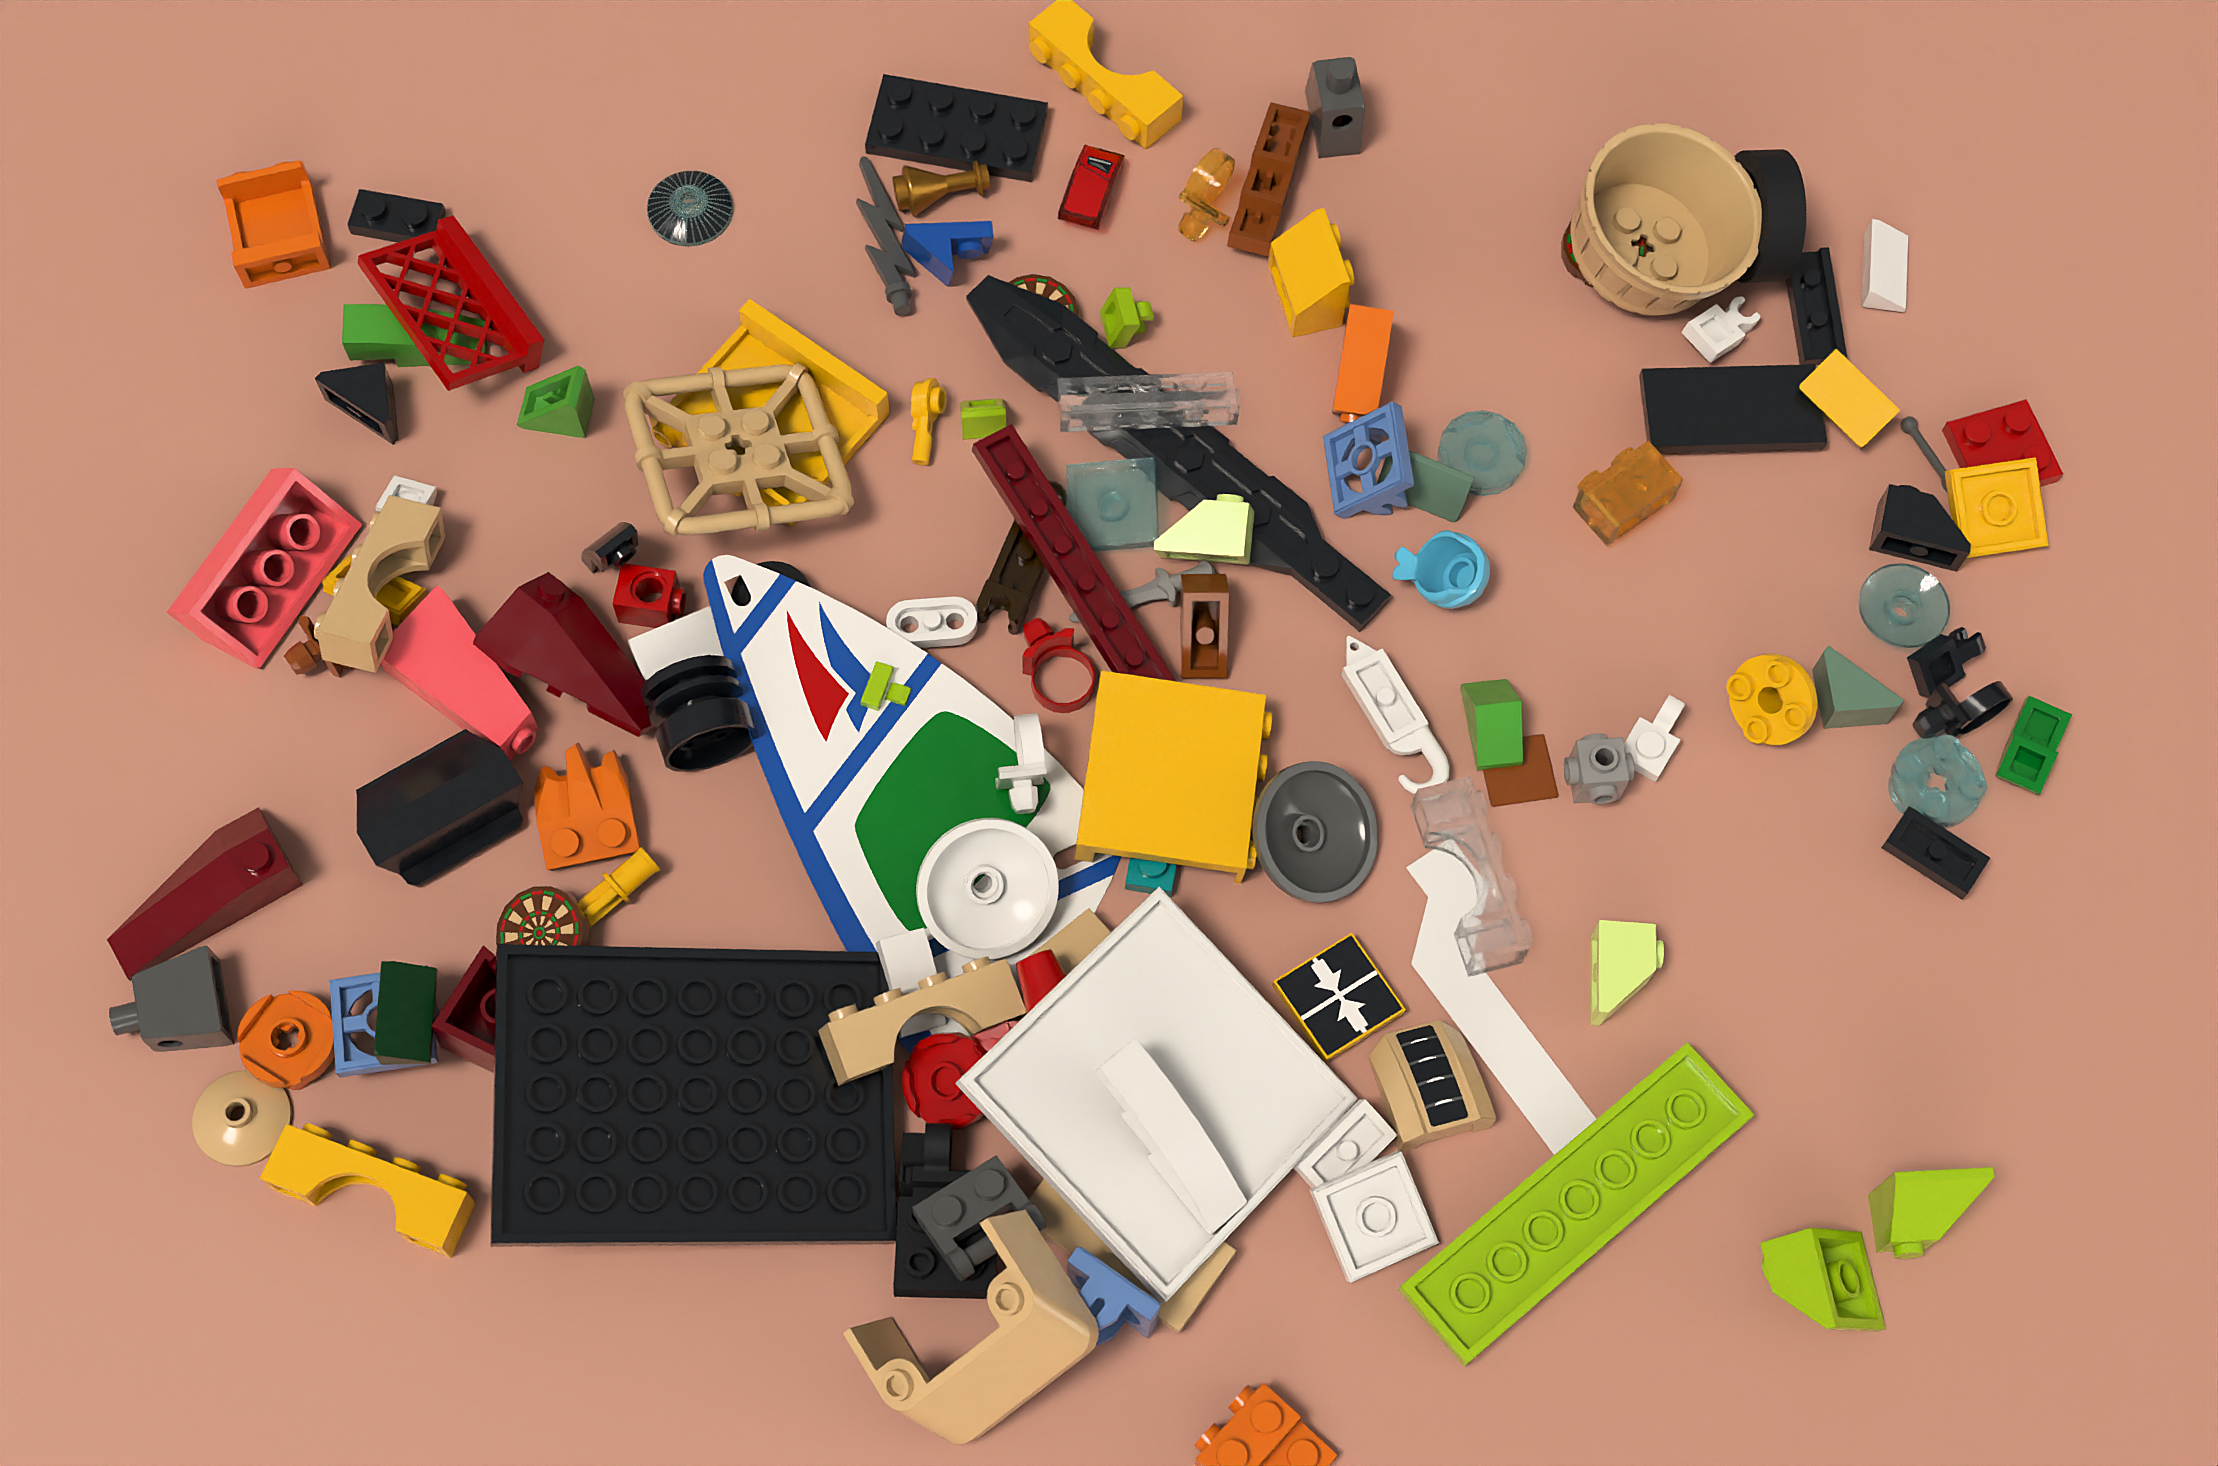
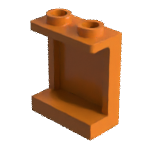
M303 161L280 162L272 167L250 172H236L231 176L217 180L218 189L225 203L234 251H231L233 265L245 289L331 269L313 185Z

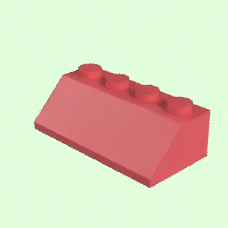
M271 469L166 613L201 640L256 669H260L358 532L362 523L297 469Z

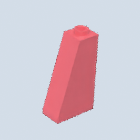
M436 585L393 631V640L381 665L384 671L463 730L467 729L476 736L504 750L511 761L516 754L521 755L531 747L539 728L532 712L499 666L473 645L476 634L445 591Z

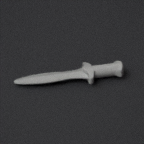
M1201 560L1195 568L1171 576L1164 569L1156 568L1155 579L1141 587L1122 591L1120 594L1130 609L1148 601L1168 599L1169 605L1174 606L1176 604V593L1181 591V574H1215V569L1211 563ZM1074 612L1069 616L1071 622H1080Z

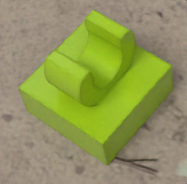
M1130 287L1114 288L1099 311L1110 348H1125L1134 334L1146 331L1144 321H1152L1154 319L1151 304L1146 301L1134 303Z
M878 661L875 662L860 701L862 706L879 711L894 672V666ZM891 683L885 700L905 706L911 688L902 684Z

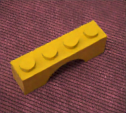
M1056 0L1029 22L1028 46L1030 52L1037 61L1043 64L1047 63L1053 68L1067 87L1071 89L1076 88L1084 95L1097 113L1105 114L1115 122L1120 132L1127 139L1135 140L1145 149L1149 148L1182 120L1183 95L1154 70L1137 75H1123L1101 66L1090 52L1094 40V19L1074 1Z
M305 1123L302 1129L288 1124L285 1125L259 1178L271 1190L317 1207L330 1194L347 1186L363 1184L381 1188L388 1192L393 1200L396 1211V1231L405 1241L449 1258L452 1257L476 1205L471 1196L465 1192L467 1187L465 1183L444 1174H439L437 1181L420 1175L422 1170L420 1166L399 1157H394L392 1163L383 1161L375 1157L377 1153L375 1149L354 1140H350L346 1147L331 1141L332 1134L309 1123Z

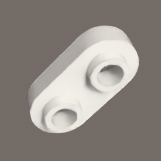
M962 597L904 600L895 604L887 614L886 625L888 629L919 648L956 646L965 644L974 637L978 628V617L974 605ZM953 620L963 623V626L959 629H951L947 625ZM906 624H915L918 627L916 631L911 633L902 630Z

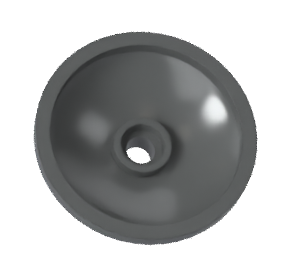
M1308 761L1297 763L1281 770L1270 779L1258 798L1254 810L1252 828L1256 854L1267 876L1284 893L1304 902H1330L1347 896L1364 881L1375 860L1378 846V825L1374 808L1368 795L1357 780L1348 772L1326 762ZM1297 828L1301 831L1302 839L1300 842L1297 838Z

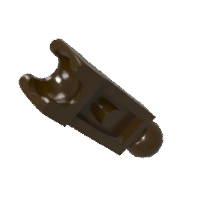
M1048 480L1065 506L1067 502L1065 489L1058 482ZM1015 519L975 607L978 622L980 623L987 622L991 613L995 610L1002 609L1007 611L1010 621L1008 631L1013 635L1020 631L1029 610L1031 599L1045 569L1044 564Z

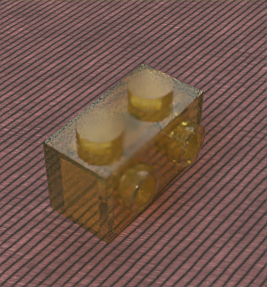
M1649 440L1635 450L1632 447L1624 449L1611 462L1612 466L1602 473L1598 470L1589 473L1577 486L1579 492L1572 508L1606 546L1673 501L1681 486L1683 478Z

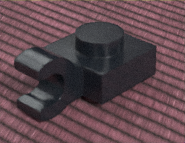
M1960 627L1952 631L1948 636L1940 634L1908 656L1907 660L1919 695L1929 698L1940 684L1945 683L1950 687L1963 678L1965 673L1962 664L1980 655L1986 649L1982 634L1977 632L1968 638L1966 629Z

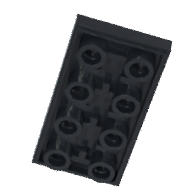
M1816 365L1641 369L1639 381L1648 454L1824 449L1827 438L1823 412L1799 390L1800 384L1816 369Z

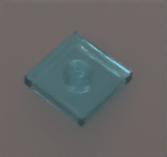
M1154 457L1066 465L1067 511L1093 552L1154 547L1155 540L1159 538L1157 463Z

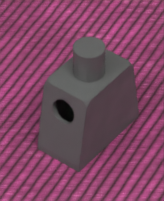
M1352 57L1317 60L1311 65L1305 94L1308 109L1311 112L1310 119L1318 159L1360 154L1365 108L1356 61ZM1343 115L1341 127L1334 126L1332 124L1333 120Z
M207 945L136 973L132 977L135 1001L110 1007L109 1009L110 1022L115 1035L118 1036L140 1030L142 1041L156 1052L223 1047L234 1044L220 959Z

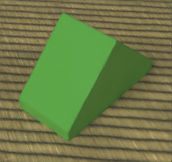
M578 365L527 386L517 426L526 430L585 438L595 400L586 370Z
M1499 679L1461 684L1460 688L1476 770L1522 765V703L1508 680Z

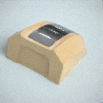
M1435 1020L1386 1033L1369 1055L1370 1064L1390 1127L1397 1134L1394 1139L1398 1151L1417 1148L1420 1144L1468 1131L1473 1133L1491 1128L1496 1120L1485 1085L1464 1038L1458 1030L1443 1021Z

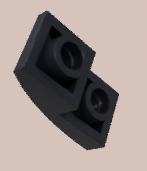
M620 522L582 552V562L592 573L598 569L603 573L612 566L615 568L623 566L636 554L637 550L635 548L639 546L637 530L630 523Z

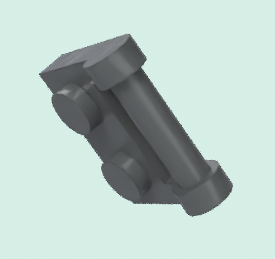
M997 1155L912 1207L914 1217L960 1281L975 1273L974 1267L998 1253L987 1235L964 1250L957 1245V1243L981 1229L980 1223L986 1218L1005 1214L1011 1209L1014 1212L1026 1210L1039 1232L1046 1228V1222L1039 1209L1029 1201Z

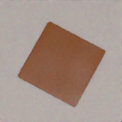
M1544 734L1523 737L1522 765L1483 770L1492 807L1558 797Z

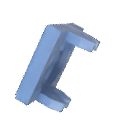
M1392 401L1323 436L1334 515L1345 519L1362 510L1377 515H1390L1393 513L1391 505L1401 508L1408 506L1404 490L1414 486V479L1401 405ZM1381 436H1383V437H1385V438H1389V439L1386 440V441H1384V442H1382V441H1381ZM1370 447L1372 450L1371 463L1364 470H1359L1357 467L1358 456L1365 448ZM1392 455L1393 464L1390 473L1382 483L1377 485L1375 472L1381 460ZM1351 474L1360 476L1363 492L1353 491L1349 487L1346 477Z
M380 972L329 980L336 1074L340 1078L426 1065H381L375 1056L358 1050L351 1036V1033L366 1031L371 1037L375 1038V1031L371 1030L369 1026V1017L378 1006ZM372 991L373 1002L366 1007L362 1015L352 1016L350 1011L355 1002L367 992ZM435 1001L434 1021L436 1020V1018H437L438 1015L440 1014L439 1009H438V1005H437V1002H436V1001ZM434 1031L431 1064L438 1063L436 1043L438 1040Z
M1077 1246L1067 1260V1275L1073 1285L1080 1289L1079 1294L1094 1318L1097 1317L1096 1322L1099 1336L1096 1345L1099 1346L1113 1339L1124 1323H1127L1148 1338L1158 1324L1160 1303L1083 1247L1079 1248Z

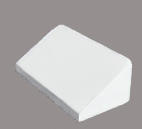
M1871 219L1864 233L1861 307L1905 312L1908 235L1876 219Z
M710 606L638 635L628 641L631 653L645 681L657 671L691 657L704 655L724 656Z

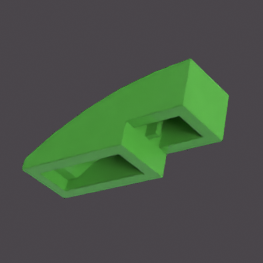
M344 304L342 344L350 361L395 359L398 367L430 366L387 305ZM428 309L429 312L453 319L454 313ZM460 315L459 321L479 327H484L485 324L484 320ZM423 323L421 329L426 336L445 341L448 333L446 329ZM454 332L451 340L452 344L476 350L479 342L477 338ZM487 341L484 343L483 353H486ZM446 355L444 360L446 365L471 364L470 361Z

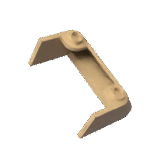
M1026 1210L988 1217L980 1223L1007 1266L1004 1271L991 1281L987 1292L989 1309L1000 1327L931 1381L891 1317L854 1326L843 1333L884 1402L892 1409L953 1444H965L981 1437L1088 1355L1098 1341L1099 1330L1094 1316Z

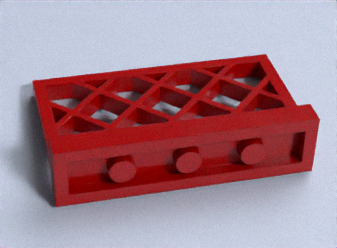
M454 215L439 219L435 231L358 255V266L448 391L519 366L523 373L539 368L544 338ZM432 248L440 258V261L436 265L416 259L414 255L417 252ZM387 262L403 268L398 278L381 273L376 265ZM409 269L434 276L430 287L405 280ZM439 279L459 284L463 290L461 296L436 289ZM401 291L425 298L422 309L403 304L399 299ZM431 301L456 307L453 319L429 312L428 309ZM462 310L481 315L485 320L484 327L459 321ZM423 323L448 330L445 341L426 336L421 330ZM454 332L479 339L476 350L452 344L451 340ZM485 341L504 346L509 354L496 357L483 353L482 349ZM450 355L470 361V368L452 373L444 362L445 357Z

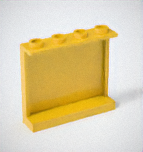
M749 299L739 309L741 325L696 374L707 373L708 368L721 367L725 371L778 364L794 366L796 363H800L806 366L808 374L811 375L817 385L829 423L837 429L839 435L837 446L845 465L889 416L888 393ZM783 382L726 388L733 410L763 407ZM710 390L677 394L669 403L690 415L717 412ZM798 390L775 418L780 435L813 431L800 390ZM649 416L652 426L651 433L662 445L667 448H672L673 446L676 448L688 447L683 433ZM733 446L727 448V450H735L737 455L745 454V449L742 447ZM820 451L788 455L793 469L826 486L829 484L830 478ZM784 486L759 489L762 501L767 507L811 502V500ZM736 492L732 494L740 497L743 494V492ZM794 522L785 523V524L788 525L789 527H791Z
M1101 671L1074 860L1093 862L1095 853L1232 872L1235 873L1234 883L1241 884L1246 869H1254L1257 856L1254 841H1250L1254 810L1259 798L1255 797L1256 781L1264 782L1267 768V755L1260 754L1261 739H1269L1272 723V712L1264 711L1266 695Z

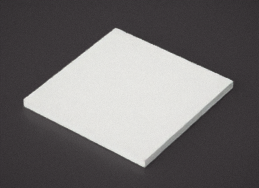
M1160 887L1150 894L955 1083L1161 1304L1167 1302L1358 1100L1353 1092ZM1135 1037L1194 1114L1226 1163L1248 1202L1211 1235L1207 1233L1147 1159L1151 1152L1120 1115L1125 1111L1124 1108L1094 1073L1096 1069Z

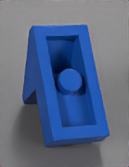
M992 221L906 224L901 240L902 249L943 284L950 286L954 272L952 255H957L962 259H974L982 256L983 253H988L994 237Z

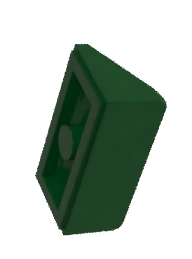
M395 961L381 962L374 1056L381 1065L431 1064L437 968Z

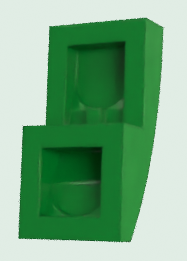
M2026 697L2008 737L1995 776L2039 795L2058 755L2056 750L2072 714L2034 697Z

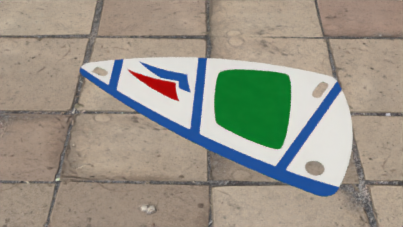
M721 555L712 559L705 567L703 573L704 584L723 655L733 661L737 673V678L735 679L739 680L742 686L743 695L737 699L748 703L757 729L758 738L753 740L749 729L748 732L788 833L846 951L878 952L875 945L878 940L925 928L937 974L945 972L947 979L964 974L962 966L977 959L958 955L940 944L926 927L919 912L916 884L920 866L927 852L943 834L959 824L979 818H1000L1020 824L1034 833L1044 843L1053 858L1056 853L1075 845L1077 842L1084 789L1044 749L1047 774L1043 776L1044 783L1042 785H1034L1037 786L1038 803L1035 812L1016 814L1011 807L1008 794L1012 788L997 790L995 778H998L999 767L1018 765L1014 720L1001 708L934 657L859 611L809 586L738 557ZM741 575L751 595L749 604L746 606L736 605L724 583L725 581ZM876 661L894 666V672L879 711L864 707L860 702ZM891 683L902 684L911 688L905 706L885 700ZM1098 853L1094 856L1093 862L1082 861L1066 869H1058L1056 867L1059 881L1058 899L1052 918L1044 931L1031 944L1019 952L1003 958L990 960L992 964L1005 958L1007 959L1022 1000L1023 995L1018 973L1016 972V963L1031 955L1088 908L1095 913L1112 880L1121 856ZM982 874L976 877L974 887L977 889L984 888L989 881L988 875ZM945 1016L946 1024L900 1039L897 1036L906 1051L912 1054L914 1051L912 1049L919 1041L936 1033L960 1032L969 1037L971 1035L959 1023Z

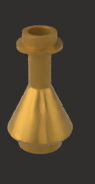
M973 161V170L945 176L905 165L902 167V175L892 177L899 211L909 209L914 217L948 192L976 187L979 195H983V190L991 189L986 163L978 165L977 161Z

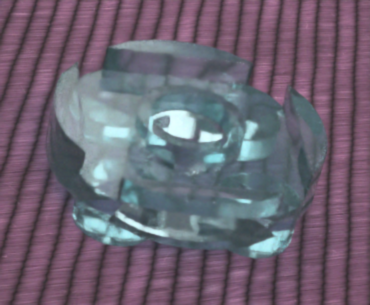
M1944 734L1930 739L1919 738L1907 744L1899 752L1892 764L1891 777L1888 779V790L1894 805L1902 814L1910 806L1943 828H1950L1962 823L1973 813L1987 790V783L1984 779L1982 768L1975 756L1962 746L1956 737ZM1930 773H1935L1944 778L1946 781L1944 784L1946 791L1942 792L1937 786L1932 788L1927 786L1926 782L1930 778Z

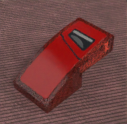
M1084 144L1067 185L1058 212V219L1099 230L1110 207L1112 191L1123 170L1125 155Z

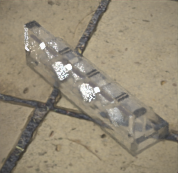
M1234 371L1057 378L1060 432L1237 425L1240 394L1239 388L1235 389ZM1209 386H1225V389L1203 390ZM1162 388H1174L1176 391H1160V390H1161ZM1118 390H1130V391L1133 392V393H1115V392H1117ZM1086 391L1088 394L1067 395V392Z

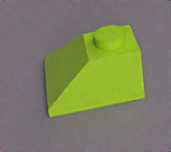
M1994 1168L1905 1171L1891 1174L1868 1194L1877 1253L1893 1252L1895 1259H1911L1924 1256V1250L1937 1242L1994 1179Z
M1811 1227L1760 1243L1763 1254L1762 1270L1765 1278L1770 1283L1771 1291L1828 1330L1877 1332L1886 1329L1861 1232Z

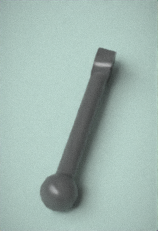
M1911 416L1905 417L1900 425L1902 431L1910 434L1940 476L1942 487L1947 492L1944 473L1947 470L1917 429V420Z

